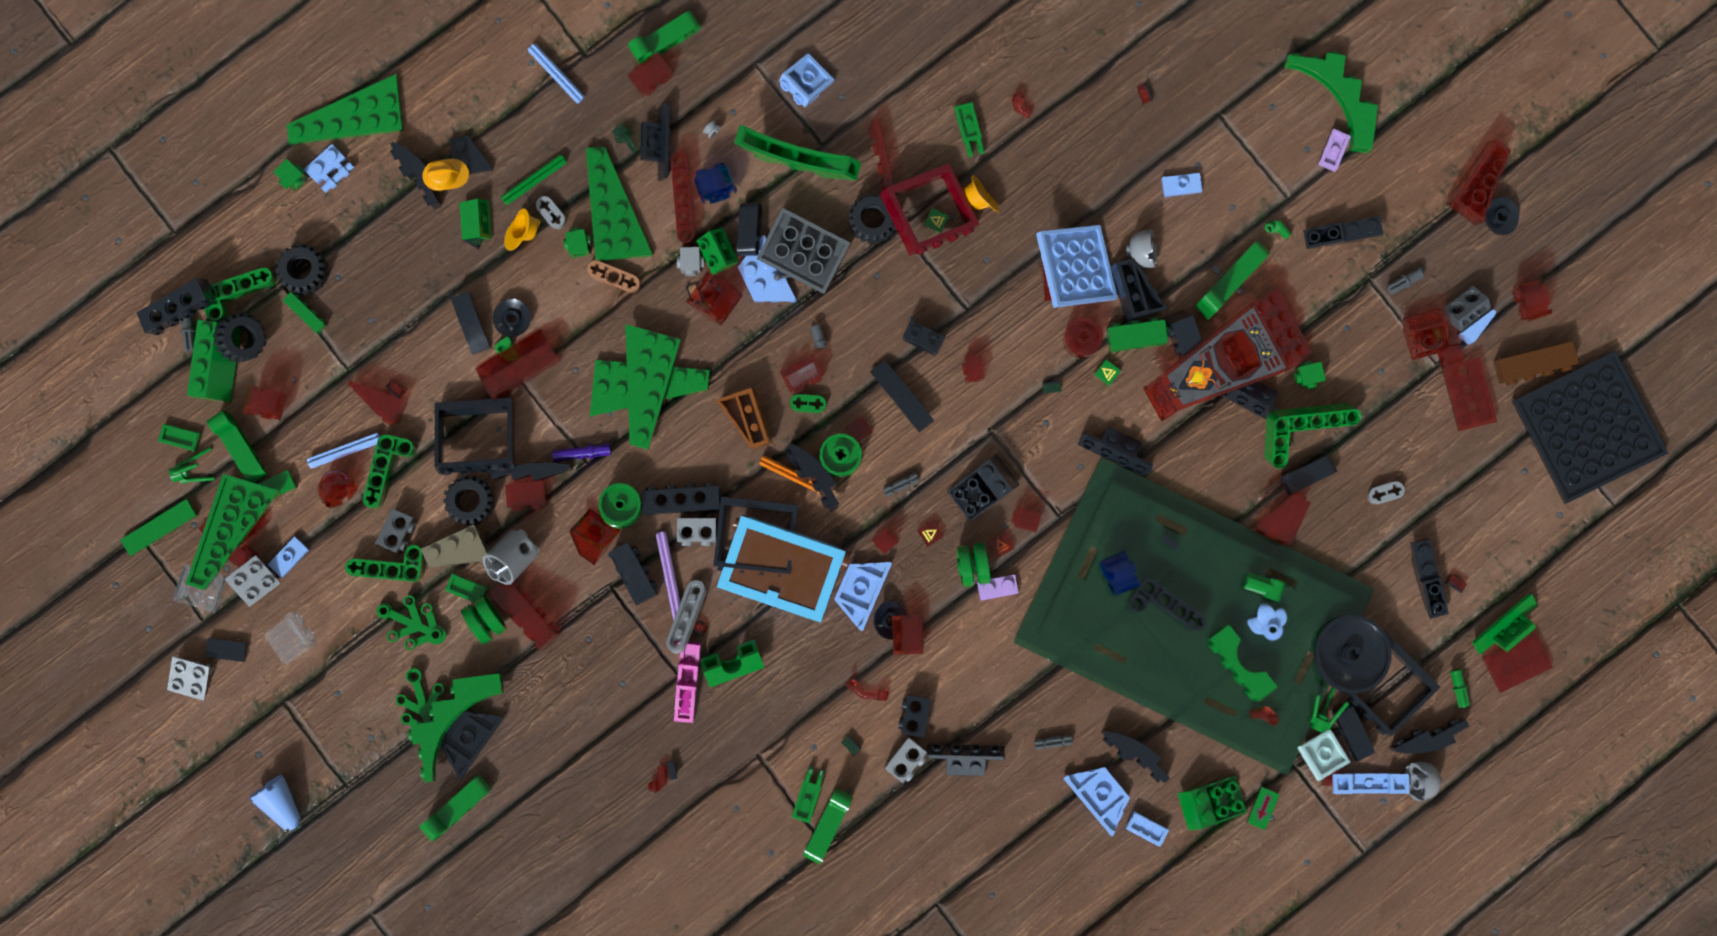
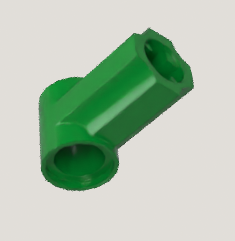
M1248 572L1243 588L1279 602L1286 583Z

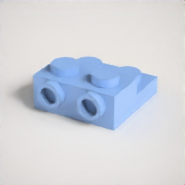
M808 53L782 73L779 81L781 88L786 92L789 91L798 105L802 104L806 107L818 98L821 92L833 84L834 79Z

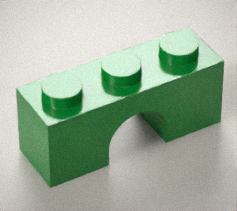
M755 640L736 646L738 654L732 660H722L718 653L700 659L703 673L710 688L765 668Z

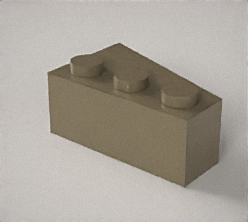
M476 525L465 528L421 549L429 567L483 562V557L489 552L482 534Z

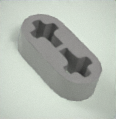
M540 197L536 202L537 210L553 229L563 228L566 223L563 213L549 197ZM542 202H545V203L550 202V203L548 204V207L551 209V211L547 212V210H546L545 208L540 209V208H542V204H541V203H542ZM552 214H555L557 218L561 216L560 224H553L554 219L551 217Z
M1400 482L1384 484L1370 489L1367 499L1374 505L1385 503L1402 497L1405 488ZM1393 485L1395 488H1399L1397 496L1395 493L1388 494V490L1393 489ZM1375 491L1377 493H1384V496L1379 497V501L1372 497Z

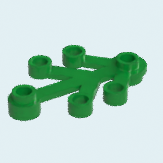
M408 595L403 600L404 605L409 609L412 619L393 611V607L388 603H382L377 607L376 612L380 618H391L409 626L398 631H389L387 633V640L389 642H397L399 638L418 631L426 635L415 640L407 639L404 642V647L407 650H414L417 646L427 642L438 645L446 639V631L442 626L437 625L433 614L434 609L431 604L426 603L421 606V612L426 615L429 627L422 624L414 596ZM408 598L413 599V603L411 605L407 604ZM429 606L430 612L426 613L424 607ZM383 607L387 609V613L384 615L381 613ZM435 631L439 632L437 639L433 637ZM391 633L396 634L395 640H391ZM409 641L414 643L412 648L407 646Z
M417 668L409 669L406 673V680L413 684L418 704L410 701L404 694L398 695L395 702L397 705L405 706L421 715L424 723L434 722V719L431 720L429 708L432 707V702H436L438 697L445 692V686L442 683H436L433 686V692L426 702L421 685L423 678L421 670ZM414 672L418 674V678L416 680L412 678V674ZM438 685L442 687V691L440 693L436 691V687ZM401 696L405 699L403 704L399 703ZM404 713L401 716V722L405 725L422 723L413 719L411 713ZM405 715L410 717L409 722L404 721Z

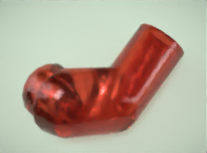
M1016 92L1012 96L1013 109L1029 119L1033 110L1025 106L1024 94Z

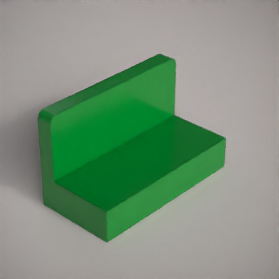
M473 199L460 202L462 239H492L490 201Z

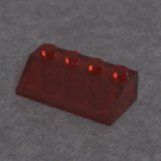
M539 329L475 369L490 397L498 399L559 363L560 359L543 331Z

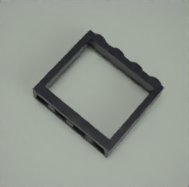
M512 398L435 403L434 467L438 474H469L474 471L488 473L490 470L505 472L515 469V405ZM507 413L508 458L444 462V417Z
M721 497L713 566L718 567V571H722L723 567L790 574L792 563L790 560L787 563V570L728 564L725 561H721L727 506L791 513L790 531L796 532L798 505Z
M1384 631L1390 642L1392 654L1426 689L1389 726L1355 693L1345 694L1349 697L1348 701L1355 708L1359 707L1363 711L1361 714L1369 722L1372 720L1377 725L1375 728L1380 734L1392 736L1440 686Z

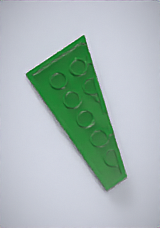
M397 75L390 76L287 124L289 144L403 131Z
M586 148L595 260L652 257L653 254L606 148Z
M625 324L630 445L649 450L681 340Z
M595 360L590 417L628 409L627 363ZM673 367L664 400L708 390L710 370Z
M223 474L185 584L207 590L280 491Z

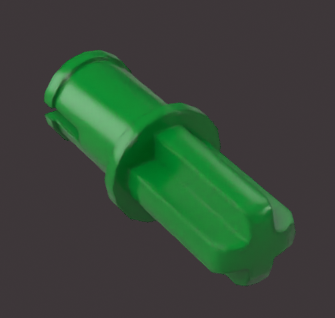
M1462 669L1451 670L1450 673L1454 686L1452 691H1455L1458 707L1466 708L1470 703L1466 690L1468 685H1465Z

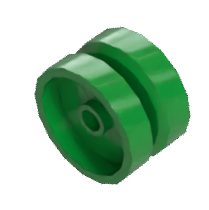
M835 434L823 442L820 449V462L830 475L845 478L858 470L862 451L859 443L853 437L847 434ZM839 453L844 454V458L842 457V460L838 459L837 455Z
M612 484L605 488L599 497L598 506L601 518L612 528L621 530L630 528L641 516L642 506L639 494L628 484ZM618 504L623 505L622 508H617Z
M984 542L973 544V556L970 555L967 545L956 546L957 567L963 588L974 585V574H976L980 585L989 584L990 573Z
M481 595L475 600L476 608L472 605H467L460 612L472 633L485 645L493 639L491 630L495 634L500 635L507 630V626L490 600L485 595Z

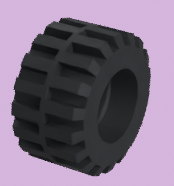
M869 193V196L864 194L861 196V199L857 198L855 204L851 206L849 212L850 229L857 239H861V242L865 243L866 241L868 244L876 242L879 244L882 240L886 241L893 234L895 225L880 194L873 195V193ZM870 209L880 211L884 216L883 224L878 228L866 227L861 220L864 212Z
M294 244L291 245V249L288 247L284 249L286 253H280L279 257H281V260L276 261L278 268H275L276 273L279 274L277 277L282 282L281 284L297 294L309 295V292H317L316 288L321 289L323 287L321 283L327 281L325 275H329V271L326 269L328 263L325 261L324 256L316 249L304 244H299V246ZM301 260H309L311 262V272L304 279H295L293 274L295 265Z
M248 313L229 315L225 319L220 320V324L214 329L217 330L216 333H213V338H216V341L213 342L214 346H218L217 352L222 353V357L224 359L228 358L231 362H244L258 357V354L264 350L262 347L266 346L267 343L264 341L267 338V334L263 333V330H266L265 327L260 326L261 321L259 319L255 320V316L248 315ZM237 326L243 328L249 337L248 344L244 349L236 347L231 339L232 331Z
M463 476L461 479H455L453 484H449L448 491L445 490L444 495H446V498L443 499V503L446 506L444 508L448 511V515L459 523L465 525L480 524L483 520L486 521L489 514L493 513L492 508L495 507V495L492 493V488L479 478ZM467 490H475L480 497L478 507L472 512L463 511L459 503L461 495Z

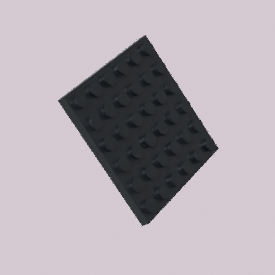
M1616 351L1511 401L1564 504L1668 454Z

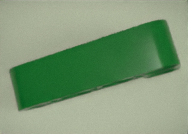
M687 11L646 38L638 36L628 43V48L639 66H644L697 33L702 26L692 11Z
M259 268L210 285L215 293L216 301L204 309L207 318L213 322L225 319L228 316L226 302L274 286L277 281L275 273L267 268ZM266 274L269 275L268 277H266L267 281L262 280L265 278ZM247 280H251V285L245 288L244 283ZM233 286V291L230 294H226L227 287ZM216 310H220V316L218 318H214V312Z
M222 410L206 420L211 431L222 440L246 481L255 483L268 475L267 470L231 413Z
M391 435L379 437L363 496V502L367 507L378 509L383 506L396 455L406 458L413 457L417 451L414 442ZM390 439L392 445L390 448L385 449L384 442ZM409 443L410 451L403 453V445ZM382 458H386L387 464L381 468L379 461ZM378 476L382 477V484L380 486H376L374 483L375 478ZM372 488L380 490V493L372 491ZM375 497L377 502H371L370 499Z
M410 545L405 550L404 563L350 559L345 564V570L349 575L356 577L418 582L424 575L425 557L421 551V546ZM414 549L419 550V557L417 559H413L411 556ZM374 564H377L379 567V571L377 574L373 575L371 572V567ZM352 566H362L364 570H354ZM396 566L398 574L393 577L390 574V569ZM412 568L417 570L415 578L409 576V571Z
M479 774L437 813L424 821L419 828L431 842L437 840L482 800L492 788Z
M836 787L803 854L804 857L821 864L854 798L853 795Z

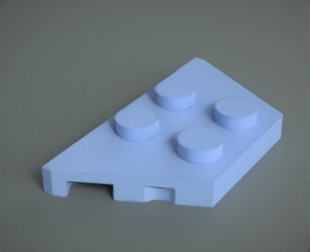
M765 235L760 238L759 253L766 241ZM746 256L739 264L738 269L754 302H796L786 278H782L779 281L773 278L776 273L783 275V272L757 260L758 256Z
M891 562L849 564L834 600L860 631H863L891 567Z
M1105 767L1064 776L1063 779L1110 836H1113L1130 798Z

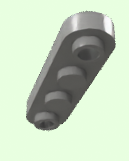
M694 580L686 587L666 640V646L672 653L678 654L683 652L688 644L707 592L706 587L701 581Z

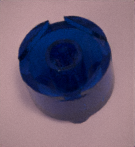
M718 163L713 168L708 170L700 169L696 172L694 183L703 204H706L705 201H709L710 204L724 201L730 198L732 191L734 194L737 192L730 168L725 166L724 163Z
M1125 550L1099 562L1104 578L1106 577L1107 585L1114 596L1141 586L1137 575L1134 574L1137 572L1136 566L1133 561L1129 562V557Z

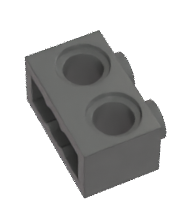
M1472 286L1453 302L1448 303L1443 309L1446 320L1462 332L1489 312L1491 306L1489 298Z
M391 508L375 544L393 552L401 553L408 545L407 538L409 534H412L416 528V518ZM400 518L406 520V525L403 528L398 527V520ZM393 535L398 538V542L394 546L389 542Z

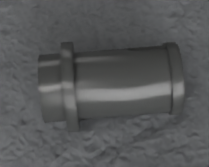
M821 325L810 327L809 330L814 341L813 347H816V350L826 348L828 341L824 338Z

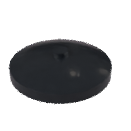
M1346 615L1333 619L1321 629L1315 640L1313 657L1319 675L1329 686L1344 693H1362L1373 689L1385 678L1391 665L1392 652L1388 637L1378 624L1363 616Z

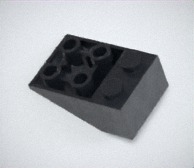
M995 455L947 492L971 522L1017 488L1019 483L998 455Z

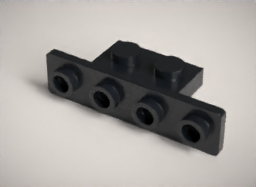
M669 103L659 106L658 123H641L640 160L658 162V181H663L670 175L668 158L671 153L669 147L671 110L669 109Z
M1244 374V376L1242 377V379H1243V378H1248L1249 376H1247L1246 374ZM1224 379L1219 381L1221 386L1227 383ZM1255 379L1218 392L1222 397L1231 400L1266 420L1271 411L1280 410L1273 406L1278 392Z
M1108 426L1101 439L1084 432L1078 442V445L1084 449L1134 471L1138 475L1147 477L1153 467L1152 463L1137 457L1142 442Z
M935 743L927 745V758L946 759V775L985 776L986 760H1005V748L999 745H941Z

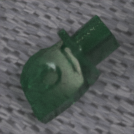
M622 123L612 130L616 143L625 142L632 153L637 150L630 139L632 135L631 128H627Z

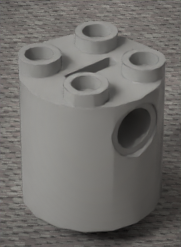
M522 529L509 531L483 557V565L487 570V574L493 580L505 585L511 584L537 558V554L540 552L538 546L527 538V533Z

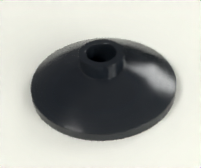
M1506 197L1493 199L1485 209V223L1494 234L1507 235L1511 233L1519 222V211L1516 204Z
M516 299L502 301L493 312V324L496 330L504 336L516 337L523 334L531 322V314L528 307ZM511 316H516L515 322H510Z
M893 601L880 604L873 618L875 630L884 639L894 640L899 638L907 626V616L903 607Z

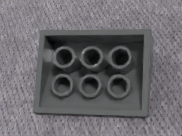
M782 208L757 260L825 294L852 242L786 208Z

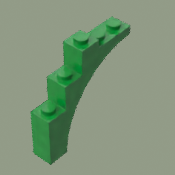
M1330 51L1325 54L1323 60L1318 56L1302 57L1298 53L1288 55L1284 61L1285 68L1298 70L1313 77L1323 84L1336 98L1347 120L1349 135L1351 136L1349 151L1369 153L1373 149L1378 105L1372 104V101L1367 100L1359 102L1362 80L1356 79L1355 76L1343 77L1346 55H1340V52Z
M739 125L734 144L753 153L754 157L766 163L783 164L793 170L813 172L822 178L857 181L861 162L850 156L824 153L799 147L766 136L742 125Z
M502 674L454 679L450 688L451 694L455 696V699L432 702V707L429 708L430 717L434 719V722L410 725L411 729L408 730L409 740L412 741V744L421 745V748H418L419 759H422L423 767L420 768V774L425 783L436 781L438 752L444 736L453 722L475 703L488 697L505 693Z

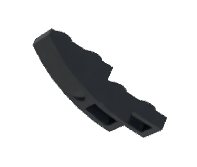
M391 142L392 150L390 152L395 161L399 160L401 164L399 169L404 177L407 176L410 180L415 179L414 181L419 190L423 189L425 193L423 198L428 206L431 205L435 210L440 208L441 204L434 190L428 188L423 181V171L426 166L409 150L395 142Z
M1380 216L1303 230L1307 249L1353 243L1383 236Z
M793 444L788 445L786 456L789 462L794 463L797 468L795 471L799 479H803L805 483L812 480V487L816 492L819 491L823 506L828 508L830 512L837 510L839 502L832 492L835 490L836 482L829 472L805 450Z
M1426 538L1410 542L1413 556L1411 561L1429 618L1432 619L1449 614L1442 580L1438 576L1431 539Z
M1455 718L1449 721V725L1443 729L1438 727L1432 730L1431 735L1428 730L1417 729L1410 733L1411 737L1407 739L1400 738L1394 741V746L1390 747V750L1409 754L1436 751L1456 743L1453 735L1470 726L1466 719L1459 720V718Z
M1103 731L1101 733L1104 736L1102 740L1109 747L1115 746L1119 750L1117 752L1118 756L1124 761L1126 759L1132 761L1137 757L1136 762L1143 769L1147 767L1152 772L1150 776L1157 783L1159 781L1166 783L1170 779L1156 765L1161 758L1147 746L1115 732Z

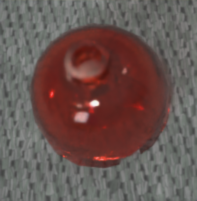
M342 470L326 472L317 486L318 496L328 508L342 505V500L347 496L348 500L351 499L358 488L354 478Z

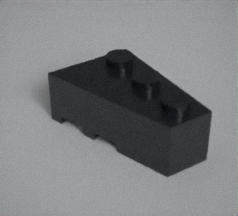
M1181 310L1162 318L1165 320L1174 351L1180 359L1179 365H1182L1204 347L1194 316L1185 310ZM1205 352L1204 355H1205V357L1207 358V360H1208V362H1209L1207 353Z
M627 542L607 553L615 564L616 571L620 574L636 606L658 595L656 591L659 588L654 579L650 581L647 575L650 571L645 562L641 563L639 559L641 554L637 546L633 547L632 544Z

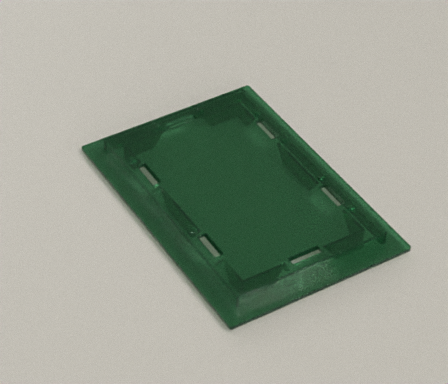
M1102 458L1092 475L1019 628L1014 643L1287 775L1299 752L1297 747L1303 744L1312 724L1310 720L1313 715L1316 697L1318 694L1321 695L1320 707L1329 688V685L1319 675L1314 658L1301 685L1294 682L1307 652L1313 653L1315 640L1321 629L1328 622L1346 615L1362 616L1373 593V588ZM1157 514L1188 528L1185 535L1154 521ZM1163 534L1179 544L1176 550L1160 540ZM1090 548H1096L1098 550L1084 580L1077 577ZM1269 567L1298 581L1295 588L1285 584L1282 596L1278 602L1263 597L1262 594L1244 589V582L1248 572L1269 579L1272 577L1265 574ZM1146 579H1153L1202 614L1206 619V626L1201 631L1191 632L1152 603H1149L1144 611L1132 613L1127 608V602L1141 582ZM1148 583L1144 585L1145 592L1152 593V586ZM1161 595L1160 602L1163 605H1167L1168 597ZM1133 600L1134 608H1141L1142 604L1140 600ZM1261 603L1269 605L1274 611L1283 608L1286 612L1287 621L1282 627V636L1277 640H1269L1264 635L1255 634L1248 625V619L1258 617V608ZM1177 606L1176 614L1182 617L1184 609ZM1198 619L1192 620L1194 627L1200 626L1198 625ZM1225 625H1230L1241 639L1237 648V658L1241 666L1253 673L1266 671L1278 686L1260 701L1248 698L1245 694V687L1242 684L1239 685L1234 680V673L1231 669H1226L1220 661L1222 659L1218 653L1215 654L1208 646L1210 642L1207 639ZM1274 627L1269 629L1271 633H1276L1277 631ZM1096 643L1127 657L1124 664L1093 650ZM1207 696L1236 710L1235 717H1231L1205 704Z

